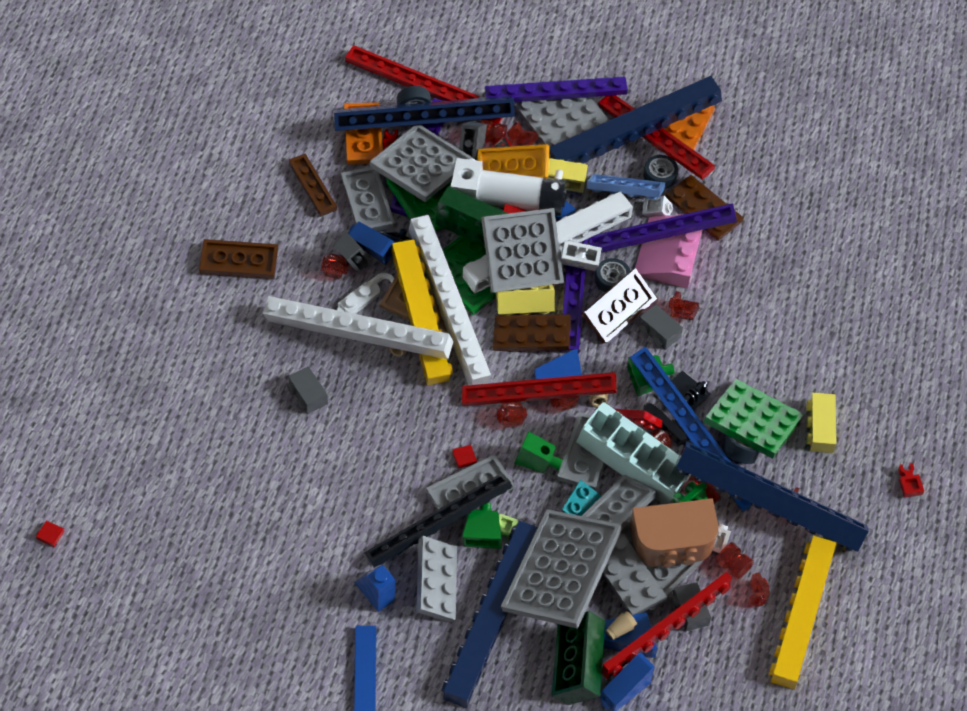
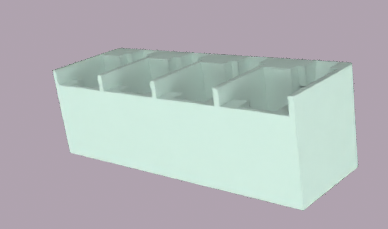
M604 402L584 424L576 443L622 476L626 475L656 490L657 496L655 499L662 504H671L673 496L681 491L691 475H684L676 468V461L679 457L677 453Z

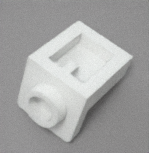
M664 195L654 200L644 198L642 214L645 217L665 216L672 213V203Z
M718 523V534L713 548L714 552L724 554L731 531L727 530L728 526Z

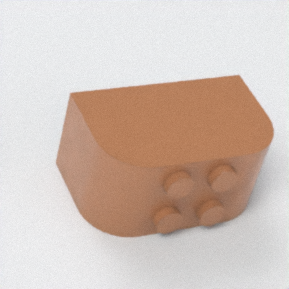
M713 498L633 508L630 530L634 550L643 563L652 567L664 566L669 568L675 566V564L691 565L708 558L713 551L718 534V521Z

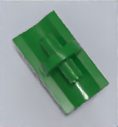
M691 481L685 488L687 495L684 496L680 492L676 493L673 496V503L708 499L705 491L707 484L701 483L698 485Z

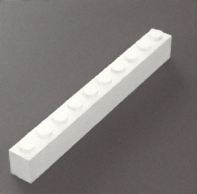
M620 191L609 195L601 201L594 202L585 209H579L570 216L563 217L560 221L556 222L560 252L565 240L580 243L631 218L633 206ZM486 255L479 260L469 262L463 267V279L474 294L490 286Z
M425 215L410 220L409 233L412 240H415L416 246L419 245L420 261L424 262L426 277L429 280L446 329L453 340V347L468 385L488 384L491 373L430 217Z
M268 296L263 311L264 316L269 322L447 360L453 345V340L449 333Z

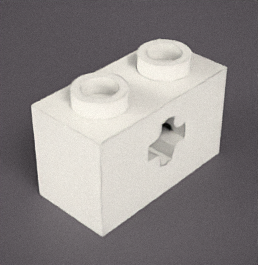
M565 240L560 254L561 264L596 271L599 266L602 248Z

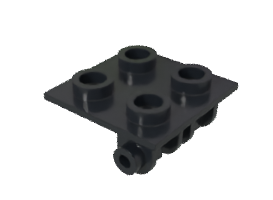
M681 371L671 380L693 411L711 395L707 391L708 384L705 381L697 383L684 371Z

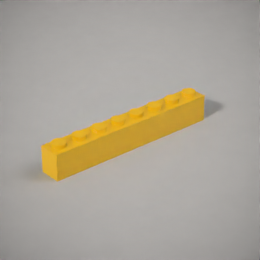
M414 239L392 243L391 252L411 326L442 332V329H438L437 325L439 323L438 313L433 310L435 306L434 298L428 292L430 290L429 280L424 277L426 272L424 262H420L421 251L419 245L416 246ZM419 354L427 386L450 381L453 369L451 363L447 362V359Z
M813 535L811 543H806L804 553L807 554V557L801 560L799 570L802 571L801 576L797 575L794 584L797 592H792L789 602L793 606L791 611L787 610L784 622H787V627H782L779 639L782 640L781 646L777 645L774 653L777 661L776 664L772 663L770 667L771 683L795 690L836 542Z

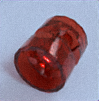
M481 120L480 123L487 124L485 144L490 142L491 145H495L504 136L506 137L507 125L501 123L494 125L493 121Z
M731 542L719 553L716 562L723 569L728 568V573L736 580H739L751 569L754 560L746 553L741 554L742 550Z

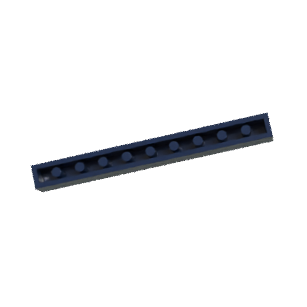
M708 76L549 147L551 158L575 163H586L613 149L620 148L622 145L633 142L640 137L651 134L658 129L667 127L676 121L683 120L694 113L718 104L722 101L721 89L713 77Z
M511 96L332 110L333 128L335 131L515 117L514 98Z
M687 441L676 461V468H678L680 473L687 476L691 474L703 484L708 482L714 485V488L720 492L727 491L732 493L734 498L740 501L747 500L751 502L750 504L757 509L764 508L772 516L777 518L781 516L794 526L801 525L805 527L807 532L814 535L818 533L826 540L841 544V547L848 551L854 550L858 552L869 532L866 524Z
M520 520L517 527L513 526L509 536L511 538L510 543H505L502 551L504 556L502 560L499 559L495 566V571H497L495 577H490L487 585L489 590L487 594L483 593L480 600V605L482 606L479 611L476 610L472 619L474 624L472 628L468 627L464 639L467 640L458 649L457 656L459 658L457 663L453 662L451 665L449 681L445 680L441 689L444 692L443 700L467 708L508 612L502 611L501 605L538 527Z

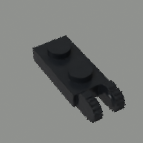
M652 403L645 404L644 411L662 420V427L660 429L662 431L667 429L671 433L670 438L676 444L681 443L684 446L686 441L689 442L687 435Z

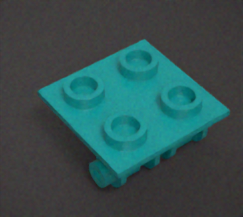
M580 479L562 508V512L582 516L602 496Z

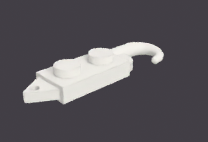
M388 273L376 275L338 302L337 310L353 314L358 313L380 295V288L377 284L384 279L389 280L392 284L394 277Z

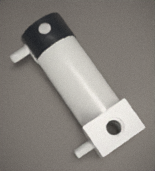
M457 158L451 182L452 188L493 207L503 208L504 204H508L526 211L554 208L555 216L561 217L567 196L566 180L562 179V170H556L555 178L483 170V161H477L473 158Z

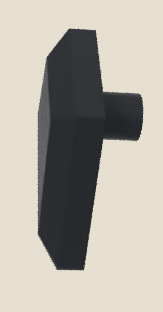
M402 228L399 233L380 232L394 241V243L412 240L406 236L407 230Z

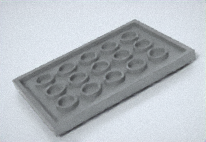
M547 509L501 605L502 611L578 628L622 531L621 524Z

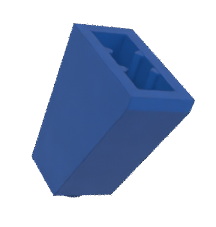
M360 221L356 225L353 224L348 230V234L364 251L383 264H387L392 257L391 251L394 241Z
M574 349L534 370V377H531V380L582 375L578 349Z
M384 565L369 571L354 581L378 612L395 601V578Z
M647 612L632 615L637 622L634 630L614 640H611L606 631H604L603 648L622 651L650 630L651 625ZM616 618L605 620V630L608 629ZM654 643L650 651L647 653L642 652L645 657H656V643Z
M641 652L602 690L600 699L605 709L618 711L651 683L655 666Z

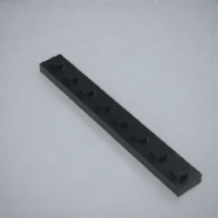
M500 473L369 549L364 554L374 568L382 565L390 558L418 544L419 538L422 536L428 537L437 533L438 530L454 523L462 516L470 514L481 505L487 504L493 498L504 494L513 486L510 480L503 473Z

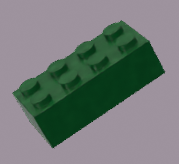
M448 186L438 202L435 224L485 247L481 217L509 213Z
M590 611L584 613L578 628L557 624L552 697L566 705L600 697L605 620Z

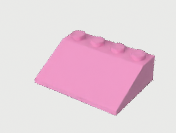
M679 215L650 216L648 223ZM703 230L642 243L635 269L642 278L688 288Z

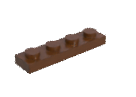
M302 154L289 159L290 167L320 217L337 211V205L307 155Z

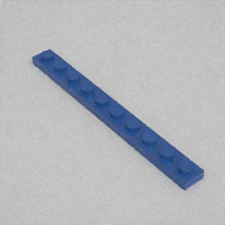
M645 346L630 356L632 363L682 431L687 435L690 442L697 447L730 461ZM728 492L742 513L752 507L751 502L747 500L740 501L734 498L732 493Z

